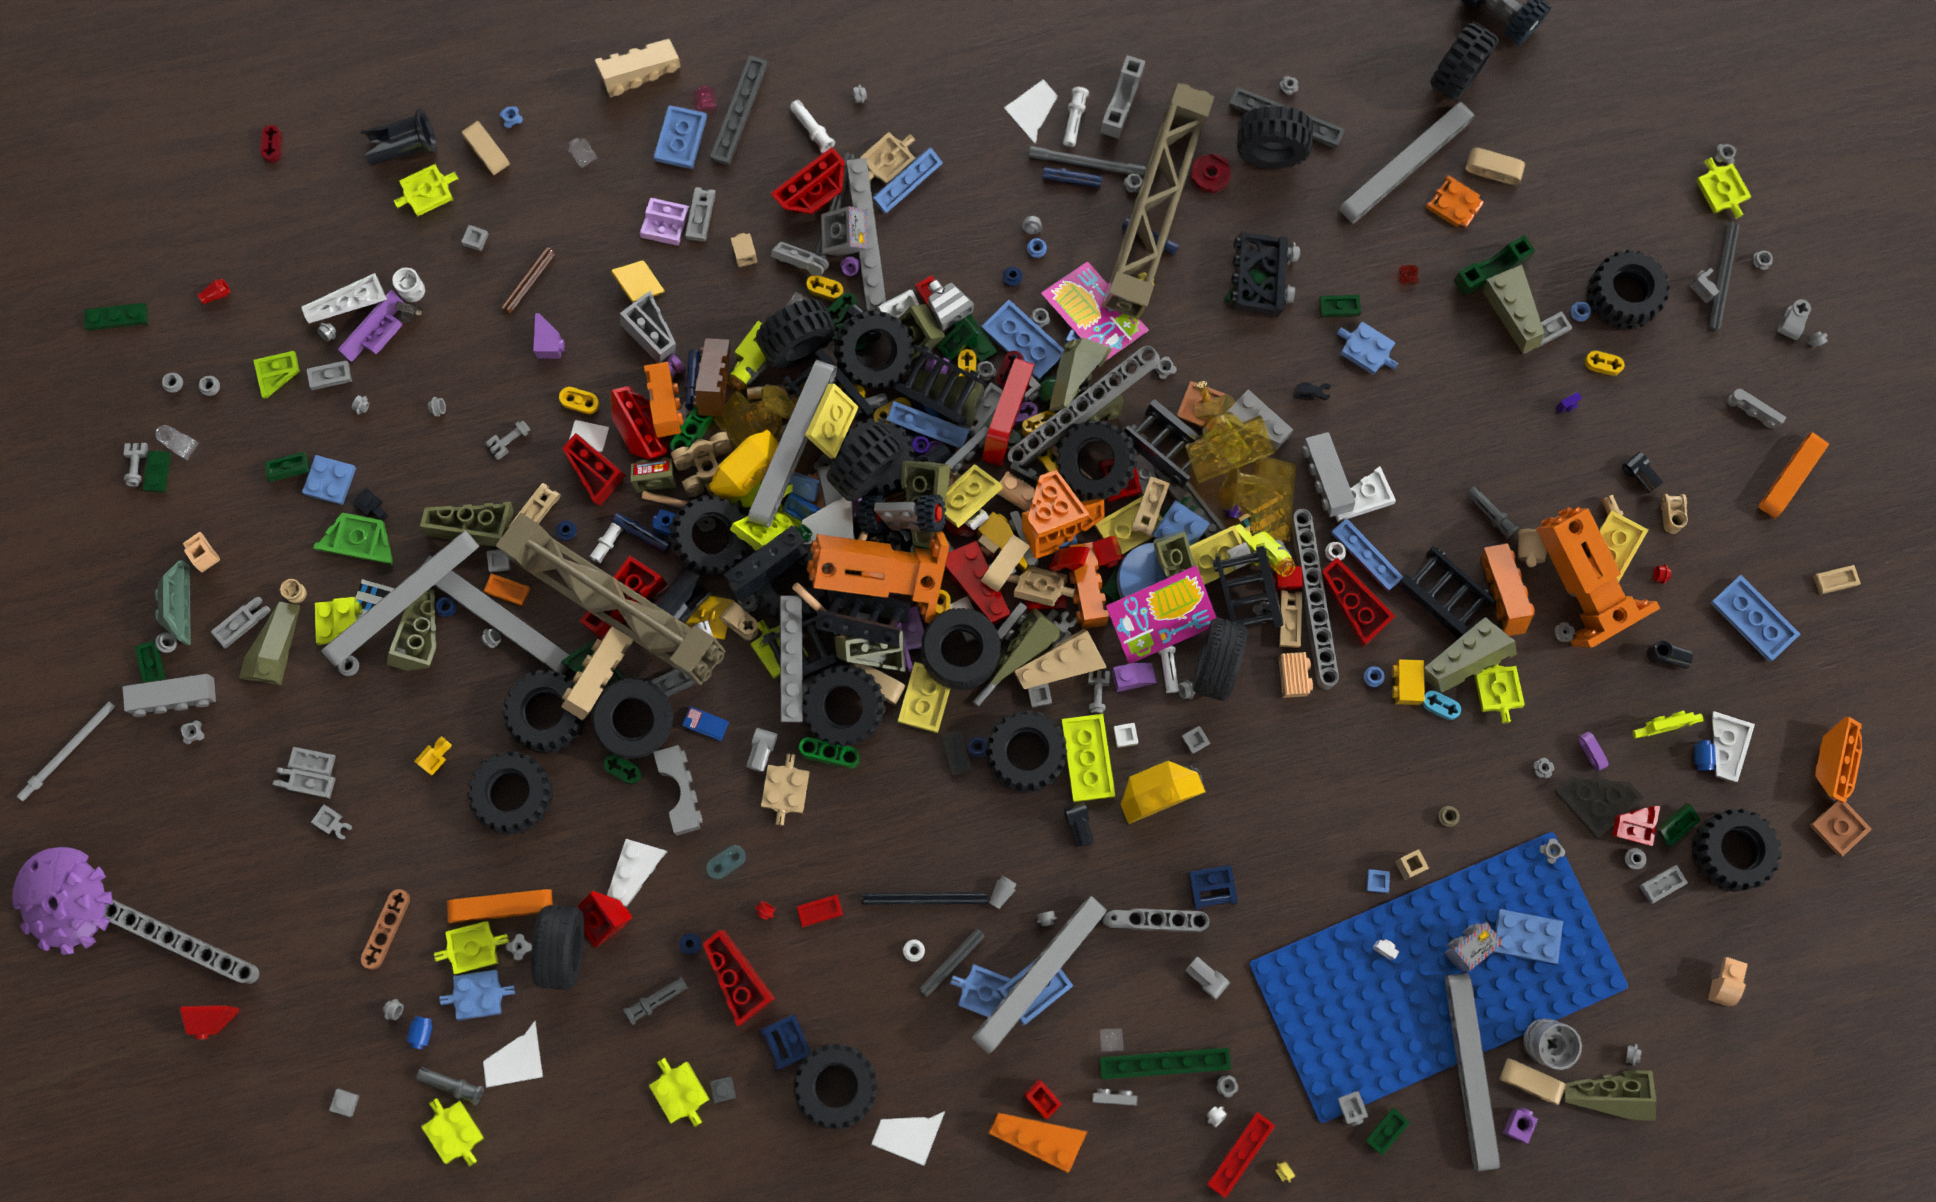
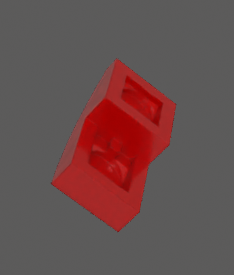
M1075 546L1057 550L1049 569L1057 572L1066 567L1072 571L1083 567L1090 548Z

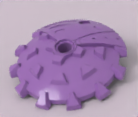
M55 847L43 850L32 856L17 875L13 888V906L16 910L20 909L24 920L20 927L24 934L31 932L39 939L38 947L43 950H50V947L53 946L60 948L63 955L74 953L73 946L81 943L85 948L92 946L96 942L93 935L98 928L104 931L108 926L110 919L104 917L106 904H112L111 892L104 891L101 882L106 876L100 867L94 870L86 863L89 856L79 850L68 847Z

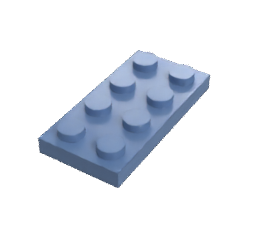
M1010 300L981 326V329L1007 353L1013 350L1019 351L1023 354L1024 361L1035 364L1032 376L1038 381L1060 361L1064 351L1057 342Z
M1742 575L1738 576L1710 602L1769 663L1800 635Z

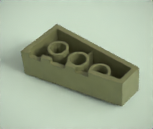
M1517 266L1488 278L1483 293L1521 352L1525 353L1539 347L1544 336V330L1523 266Z
M503 502V504L484 503V505L479 506L469 504L463 505V507H428L424 509L420 528L424 536L454 540L466 530L477 544L497 547L496 544L512 523L514 509L511 502Z
M1485 617L1424 668L1426 681L1442 693L1464 682L1465 678L1471 675L1476 676L1483 669L1501 663L1502 659L1517 655L1515 641Z

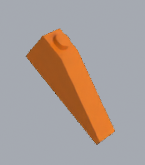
M1104 499L1080 501L1090 514L1088 520L1036 539L1026 525L1029 511L1023 512L1022 531L1034 558L1037 559L1056 552L1061 544L1066 541H1072L1074 539L1073 536L1082 530H1088L1104 519Z

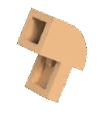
M198 532L182 543L186 548L184 551L190 561L201 572L206 571L220 561L218 554L212 549L201 532Z
M1728 957L1723 958L1719 978L1712 980L1708 1000L1728 1007L1735 1006L1739 1002L1746 986L1743 981L1747 964Z

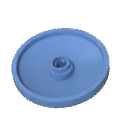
M1147 543L1136 547L1122 560L1117 572V589L1121 599L1168 578L1159 564L1154 543Z

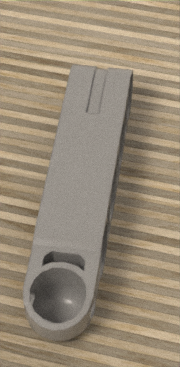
M1113 910L1104 914L1103 924L1110 928L1198 933L1208 927L1209 917L1201 911ZM1131 914H1137L1140 917L1138 925H1133L1130 922L1129 917ZM1152 915L1160 916L1161 924L1159 926L1151 923ZM1177 915L1182 918V926L1177 927L1172 923L1173 916ZM1111 916H1114L1116 920L1113 921L1111 919ZM1198 916L1203 919V927L1199 928L1194 925V917Z

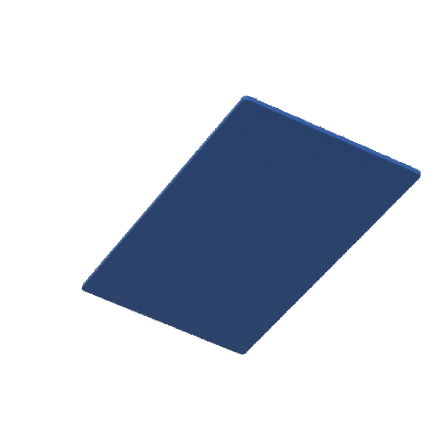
M1553 832L1250 962V968L1319 1122L1325 1123L1343 1115L1337 1101L1339 1097L1358 1091L1363 1105H1366L1457 1064L1445 987V976L1468 973L1471 978L1482 1053L1524 1035L1528 1026L1535 1020L1545 1018L1556 1021L1628 988V983L1566 856L1559 857L1555 863L1550 864L1547 862L1546 856L1539 851L1540 846L1546 845L1550 839L1554 838L1558 841ZM1499 909L1563 921L1558 964L1492 952L1472 970L1460 973L1444 952L1449 949L1446 946L1449 942L1460 936L1463 937L1464 934L1462 932L1477 922L1479 925L1487 922L1495 932ZM1386 939L1396 946L1395 949L1399 951L1396 958L1389 960L1372 949L1376 941H1384Z

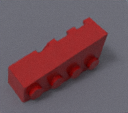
M977 541L949 552L944 568L949 577L958 585L962 593L969 598L975 609L987 617L994 626L1005 622L1010 616V611L1000 590L997 593L981 582L989 567Z
M631 556L627 558L613 577L647 600H651L668 585L662 576ZM623 593L625 599L636 602L635 600H633L632 598ZM618 609L603 611L621 624L625 621ZM589 611L579 621L587 630L600 639H603L612 627Z
M1338 557L1321 572L1324 583L1362 647L1370 642L1396 617Z
M719 930L703 943L712 968L718 977L720 987L723 989L727 999V1004L733 1013L737 1027L745 1024L776 999L725 930Z

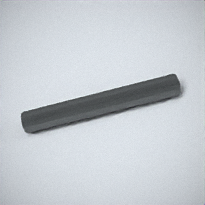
M976 929L920 987V992L926 997L929 996L984 938V934L979 929Z

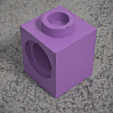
M1520 1107V1110L1512 1109L1503 1134L1521 1143H1529L1538 1119L1532 1116L1533 1112ZM1520 1118L1525 1122L1523 1130L1517 1127V1121Z

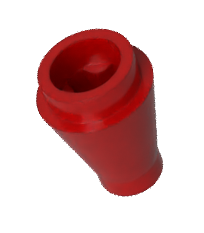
M222 278L219 280L215 279L202 292L198 293V297L203 304L227 297V294L230 293V288Z

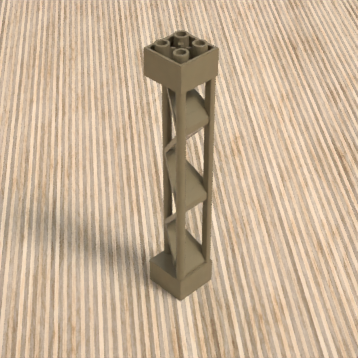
M1177 83L1168 100L1116 264L1101 305L1105 308L1139 319L1148 306L1154 287L1152 283L1195 148L1213 103L1214 96L1206 91H1199L1187 84ZM1171 124L1180 126L1179 128L1169 131ZM1193 131L1177 179L1168 146ZM1159 166L1171 188L1148 198L1157 167ZM1172 196L1157 244H1155L1146 212ZM1137 232L1150 255L1125 266ZM1150 263L1145 281L1130 276Z
M523 513L518 515L496 544L509 560L610 626L634 639L633 641L699 685H702L704 681L709 679L712 669L724 658L726 651L713 636L696 625L690 628L554 540L540 524ZM562 554L566 555L575 562L564 559ZM557 569L570 590L543 573V571ZM623 593L632 598L633 600H635L636 602L625 599ZM618 609L632 630L603 611ZM675 651L672 657L665 652Z

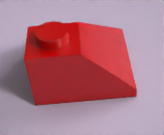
M595 891L590 892L577 906L583 913L584 934L594 948L621 930L633 918L620 900Z
M231 1006L181 1007L186 1034L194 1035V1039H208V1035H216L239 1012V1008Z

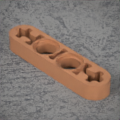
M397 889L390 893L362 953L361 963L365 968L373 970L382 964L410 903V896L406 891ZM402 894L404 902H399L396 907L397 909H400V912L398 913L395 910L389 909L390 906L395 908L397 901L394 899L396 896H400ZM389 913H393L396 917L392 925L385 923V917ZM380 933H384L387 938L383 945H377L375 941L376 936ZM371 947L382 949L381 953L376 951L374 958L377 959L376 963L369 965L370 961L367 960V957L373 956L375 952Z

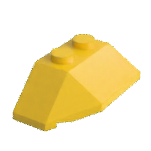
M765 430L763 433L747 437L717 467L712 482L708 487L715 495L719 496V499L746 496L765 477L778 447V441L770 431Z
M1166 761L1130 776L1121 806L1127 822L1130 824L1203 794L1205 789L1198 772L1171 761Z

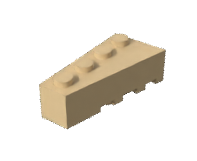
M669 39L648 44L643 50L630 49L627 54L619 56L618 53L610 55L611 59L603 61L602 58L595 59L600 78L609 97L621 95L628 89L637 88L642 83L656 80L661 75L673 73L681 67L679 58Z
M613 626L602 640L597 639L591 648L594 653L592 656L587 655L582 663L583 671H578L572 680L575 683L572 689L568 687L562 696V699L565 701L561 707L583 720L601 694L602 687L606 685L612 676V670L614 671L624 656L623 653L634 639Z
M1082 629L1040 652L1013 672L1021 687L1027 689L1106 668V665L1088 631Z

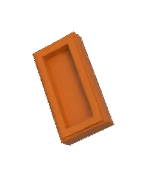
M491 573L483 592L523 607L531 588Z

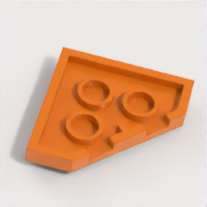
M1054 470L1039 477L1026 525L1036 539L1086 521L1090 514L1060 473Z

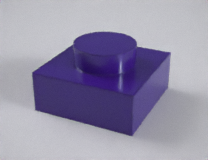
M1576 392L1562 400L1555 408L1559 414L1565 411L1570 413L1578 407L1577 403L1582 397Z

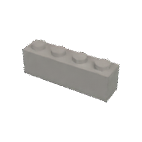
M1329 432L1305 438V443L1302 447L1303 456L1309 460V472L1311 476H1315V487L1317 492L1322 495L1323 499L1321 501L1324 511H1328L1329 517L1353 511L1355 500Z
M209 674L123 686L124 711L133 717H142L147 712L161 714L166 713L167 709L186 710L188 706L194 705L196 707H207L209 703L216 702L214 678Z

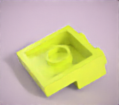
M355 597L338 598L329 602L315 603L316 643L318 645L329 644L359 619V614H362V606Z

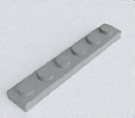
M780 596V722H803L801 596Z

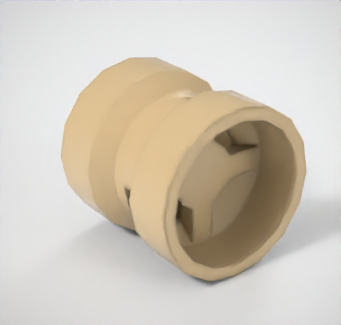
M295 579L284 581L280 588L282 596L294 604L304 601L307 595L305 587Z

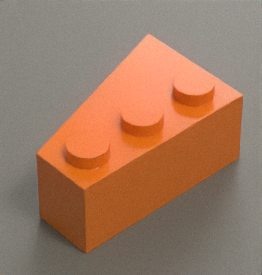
M663 362L644 366L648 380L647 388L650 393L653 425L657 438L680 434V425L684 424L682 413H678V410L682 408L680 398H676V395L680 394L678 383H673L669 363Z

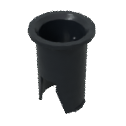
M421 108L416 110L414 116L361 131V134L364 133L370 142L380 143L365 154L372 166L428 150L431 154L437 151L433 127L427 114Z
M685 567L653 604L685 624L713 591H709L699 584L696 585L699 575L690 568Z

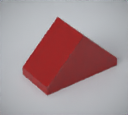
M1040 1079L1023 1095L1046 1119L1062 1105Z

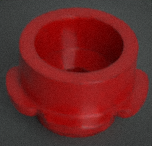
M1666 564L1655 567L1653 573L1654 581L1665 584L1666 581L1670 580L1671 570L1668 569Z
M761 901L758 906H755V909L758 910L756 914L765 920L774 917L773 913L776 909L772 905Z

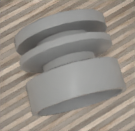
M1542 1018L1530 1024L1524 1033L1523 1044L1528 1056L1537 1063L1559 1070L1570 1068L1581 1055L1582 1043L1580 1036L1575 1029L1566 1024Z

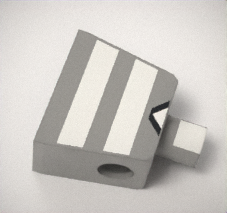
M938 280L928 286L932 292V295L928 298V304L942 332L974 312V303L953 283L942 287Z

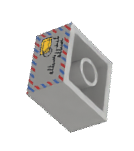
M848 206L821 214L823 254L841 257L867 250L866 210Z
M1477 922L1462 932L1464 934L1463 937L1460 936L1446 945L1449 949L1444 954L1462 973L1472 970L1503 942L1487 922L1480 925Z

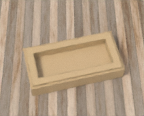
M1854 565L1813 576L1819 595L1861 584Z

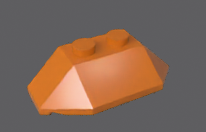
M1851 717L1842 719L1823 736L1815 773L1816 778L1827 794L1841 803H1846L1847 798L1854 791L1862 754V736L1860 733L1862 725Z

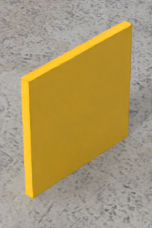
M644 260L611 271L632 303L636 302L650 290L653 296L664 293V289Z
M710 595L690 617L686 625L693 628L694 625L700 622L708 621L713 637L725 640L728 627L719 617L734 600Z

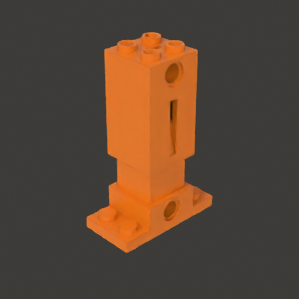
M1567 507L1559 511L1557 517H1549L1541 522L1542 525L1536 528L1567 592L1576 595L1584 611L1579 616L1585 628L1575 632L1576 636L1570 641L1573 647L1593 648L1660 609L1657 601L1633 599L1632 596H1625L1616 578L1621 573L1589 508L1575 507L1571 509Z
M943 531L934 532V536L930 537L929 549L914 548V553L892 550L891 544L817 534L816 541L812 540L811 553H813L812 560H808L807 572L809 573V580H812L813 588L887 598L889 592L910 595L912 601H917V607L920 609L924 622L930 623L934 619L949 544Z

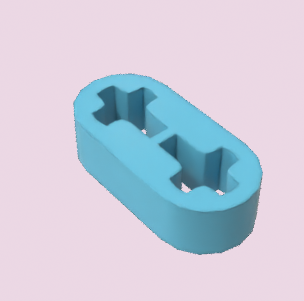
M1429 691L1425 694V701L1422 705L1428 711L1446 720H1454L1461 714V706L1455 700L1437 691ZM1432 696H1434V701L1439 703L1440 705L1436 703L1430 705V701L1427 698H1431ZM1443 706L1447 708L1453 706V711L1456 713H1452L1451 715H1449V710L1444 708Z

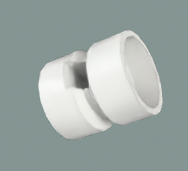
M401 268L394 274L392 279L393 285L403 300L406 302H417L424 296L425 286L416 271L411 268Z

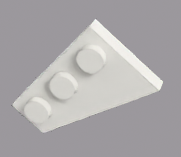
M1380 466L1372 474L1365 476L1358 484L1350 488L1355 500L1353 511L1339 514L1335 517L1339 522L1346 518L1349 519L1395 504L1396 500Z
M1715 711L1712 712L1713 744L1716 751L1715 777L1735 784L1738 782L1755 724Z
M626 839L607 896L620 900L627 907L667 851Z

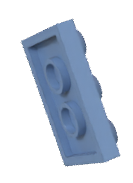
M669 105L654 160L693 169L707 120V113Z
M1499 909L1495 933L1502 940L1503 944L1493 952L1558 964L1563 921Z
M1035 961L997 990L1002 999L1007 996ZM1059 969L1019 1018L1022 1026L1073 987L1061 969Z

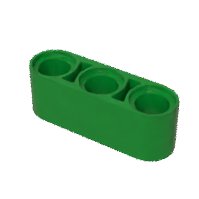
M694 407L681 426V433L676 434L671 441L672 452L679 445H685L689 449L695 440L701 439L712 424L713 416L699 418L698 409ZM689 429L697 430L693 435L687 434Z
M811 737L802 739L799 744L801 755L809 760L847 769L855 768L859 763L858 751L853 747H840V744L837 743L835 746L828 744V741L822 742ZM806 744H813L815 746L814 751L811 753L804 752L803 748ZM828 748L835 751L834 756L831 758L824 756V751ZM848 753L856 756L855 760L851 763L844 760L845 755Z

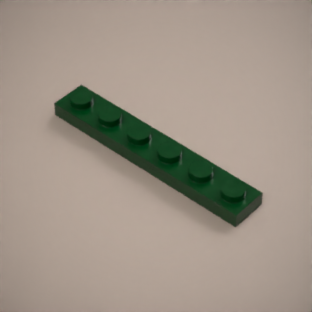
M1229 1048L1099 1057L1101 1080L1231 1070Z

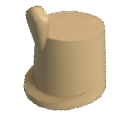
M1520 529L1518 531V560L1526 562L1527 566L1531 568L1535 567L1537 563L1545 562L1547 550L1537 530Z

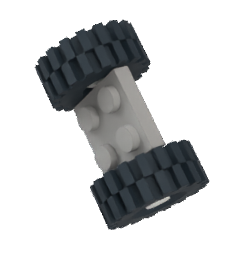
M1462 0L1472 9H1475L1481 2L1485 1L1488 8L1498 11L1503 20L1511 22L1505 29L1504 35L1518 46H1521L1535 32L1551 10V6L1544 0H1528L1523 7L1515 0Z

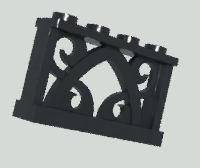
M1242 230L1234 240L1236 254L1233 257L1232 265L1235 266V272L1231 278V284L1234 285V288L1230 295L1232 310L1238 309L1269 314L1271 317L1278 318L1284 310L1288 237L1280 236L1278 238L1248 233ZM1254 243L1258 247L1259 252L1257 253L1253 246L1250 247L1251 252H1247L1245 244ZM1263 245L1272 246L1274 248L1264 250ZM1261 260L1263 268L1273 274V277L1265 279L1259 287L1247 270ZM1269 261L1274 262L1273 266H1269L1267 263ZM1266 284H1270L1272 286V290H1269L1268 288L1263 290V288ZM1242 292H1248L1247 298L1253 294L1257 296L1252 302L1245 301L1242 297ZM1261 298L1262 300L1270 303L1271 305L1262 304L1258 302Z

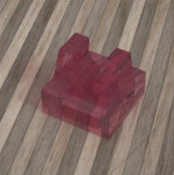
M707 85L699 86L700 89L695 90L698 111L717 108L714 87L708 88Z

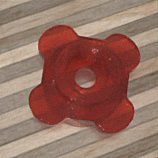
M1401 265L1399 267V272L1401 273L1400 283H1418V267L1415 265Z

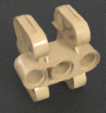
M726 432L710 437V441L697 439L689 449L688 447H681L671 453L677 470H685L691 466H696L698 469L697 475L682 481L687 497L691 498L702 494L705 491L704 488H706L710 496L715 495L708 487L719 466L715 458L725 455L732 450ZM706 465L713 466L710 471H704L703 468Z

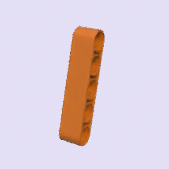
M1811 432L1801 443L1764 496L1758 508L1772 518H1778L1820 459L1829 443Z
M535 890L448 900V923L539 914L540 910L545 906L553 905L552 890Z

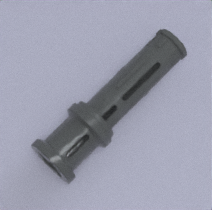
M1476 485L1466 493L1493 521L1492 526L1494 528L1497 527L1505 535L1504 538L1506 540L1520 529L1519 526H1515L1507 518L1508 515L1506 513H1501Z
M682 977L648 998H640L638 1003L629 1008L625 1007L624 1012L632 1025H635L637 1020L645 1015H651L653 1009L682 991L687 990L688 987Z
M421 1067L416 1077L417 1081L448 1091L455 1098L466 1099L475 1106L479 1103L484 1091L483 1086L476 1087L468 1084L464 1079L458 1081L424 1067Z

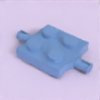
M1361 322L1352 333H1349L1342 327L1338 331L1337 335L1347 340L1340 354L1372 375L1384 364L1393 370L1399 364L1389 358L1390 351L1396 342L1364 322Z
M973 964L965 980L953 975L951 978L953 980L950 981V984L962 988L958 1006L989 1017L1003 1000L997 990L1011 979Z
M497 970L453 976V995L440 996V1000H442L440 1004L454 1003L457 1020L501 1014L502 996L515 994L514 985L501 987Z

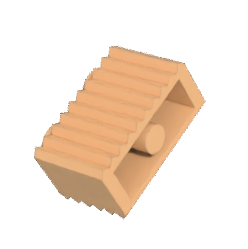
M1007 472L1000 481L1003 489L997 494L1023 511H1029L1036 489L1027 485V482L1020 481V478L1017 479V476Z
M1306 652L1281 654L1278 657L1282 698L1308 696L1310 691L1313 690L1312 678H1308V670L1311 669L1310 658H1306Z

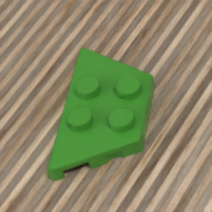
M342 513L336 519L335 524L330 526L325 532L326 535L319 543L316 542L313 547L318 551L393 564L385 523L378 519Z

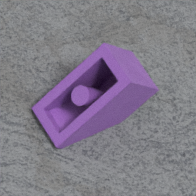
M535 313L533 352L536 358L561 359V352L565 350L564 340L561 339L559 333L539 313Z
M1131 663L1113 667L1111 672L1116 692L1157 683L1152 663Z

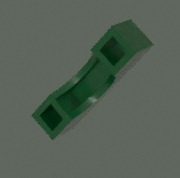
M1523 235L1507 244L1491 258L1481 263L1475 262L1462 269L1453 281L1463 296H1466L1484 286L1488 278L1530 260L1536 250L1527 237Z

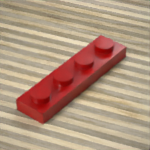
M1256 1112L1207 1185L1226 1198L1275 1125Z

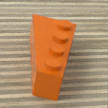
M1093 542L1069 546L1090 548L1084 566L1069 572L1070 584H1074L1075 588L1073 603L1078 605V611H1076L1077 624L1081 623L1082 629L1106 626L1109 618L1108 610H1104L1106 609L1105 594L1100 592L1102 580L1100 573H1097L1099 567L1092 545Z
M1508 543L1486 547L1480 558L1486 581L1492 584L1490 585V592L1497 603V612L1495 613L1497 621L1501 620L1503 625L1502 631L1508 636L1524 634L1535 614L1533 604L1529 603L1527 587L1522 584L1521 571L1515 564V554L1513 550H1510Z
M998 1113L989 1134L1069 1173L1087 1132Z

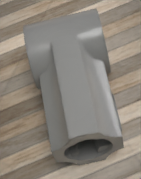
M760 728L756 729L752 740L753 747L746 765L747 768L764 772L770 752L775 747L777 733Z
M1198 956L1185 970L1215 1000L1230 984L1222 974L1212 970Z

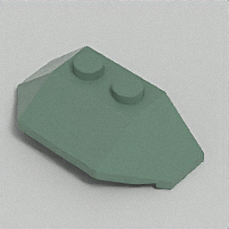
M179 560L158 582V589L155 591L158 609L155 611V616L161 626L187 646L191 645L190 565L183 560Z

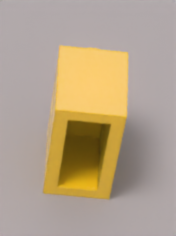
M1399 659L1392 666V678H1395V686L1392 687V698H1395V704L1421 705L1425 701L1424 660Z

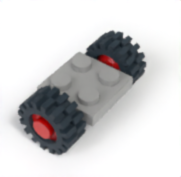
M941 495L920 496V499H918L919 505H915L914 502L887 503L882 496H864L859 502L860 506H858L859 513H857V516L860 518L858 523H861L860 529L865 533H882L886 529L885 526L895 531L901 529H920L922 532H941L944 528L943 525L946 523L944 520L946 518L945 501H943Z

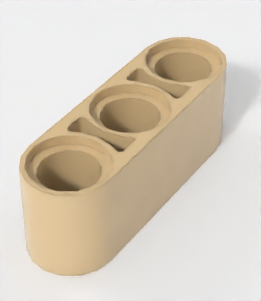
M478 121L461 131L466 141L492 175L497 174L510 165L505 155Z
M1472 148L1469 152L1465 169L1476 175L1517 185L1521 182L1525 163L1522 160L1481 148Z
M1012 535L981 579V582L998 593L1030 546L1015 535Z
M850 663L855 668H862L867 674H872L875 677V682L880 683L882 687L880 690L885 695V701L896 705L906 687L904 684L869 665Z
M1512 1059L1506 1060L1500 1076L1501 1081L1555 1105H1559L1566 1086L1565 1083Z

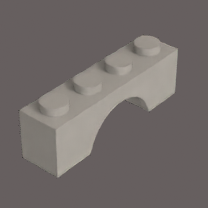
M1127 55L1114 96L1102 122V134L1120 138L1144 71L1145 61Z
M677 745L655 751L654 756L658 772L662 776L675 779L679 783L681 790L678 804L669 812L674 834L677 836L701 829L700 823L703 822L700 810L696 811L695 803L698 802L695 790L691 791L689 783L693 782L690 770L686 771L684 763L688 762L685 750L681 751Z

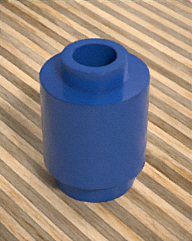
M1710 740L1697 741L1698 744L1693 745L1694 765H1696L1698 771L1714 770V765H1716L1715 745L1711 744Z
M414 1017L406 1042H410L409 1047L422 1049L423 1045L428 1046L433 1027L431 1025L432 1019Z

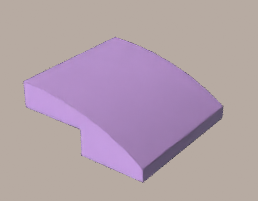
M650 198L645 211L646 218L640 231V238L679 246L689 206Z

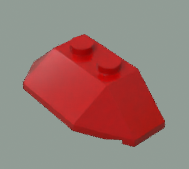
M831 147L774 190L771 196L785 210L812 215L842 192L845 162L834 148Z
M629 386L611 390L612 420L630 452L648 460L665 455L670 435L657 438L653 425L650 401L634 392Z

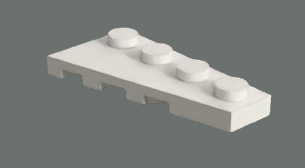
M374 273L301 308L307 322L312 323L387 299Z

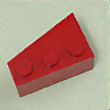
M577 433L563 447L565 454L580 476L593 502L599 506L604 503L627 476Z

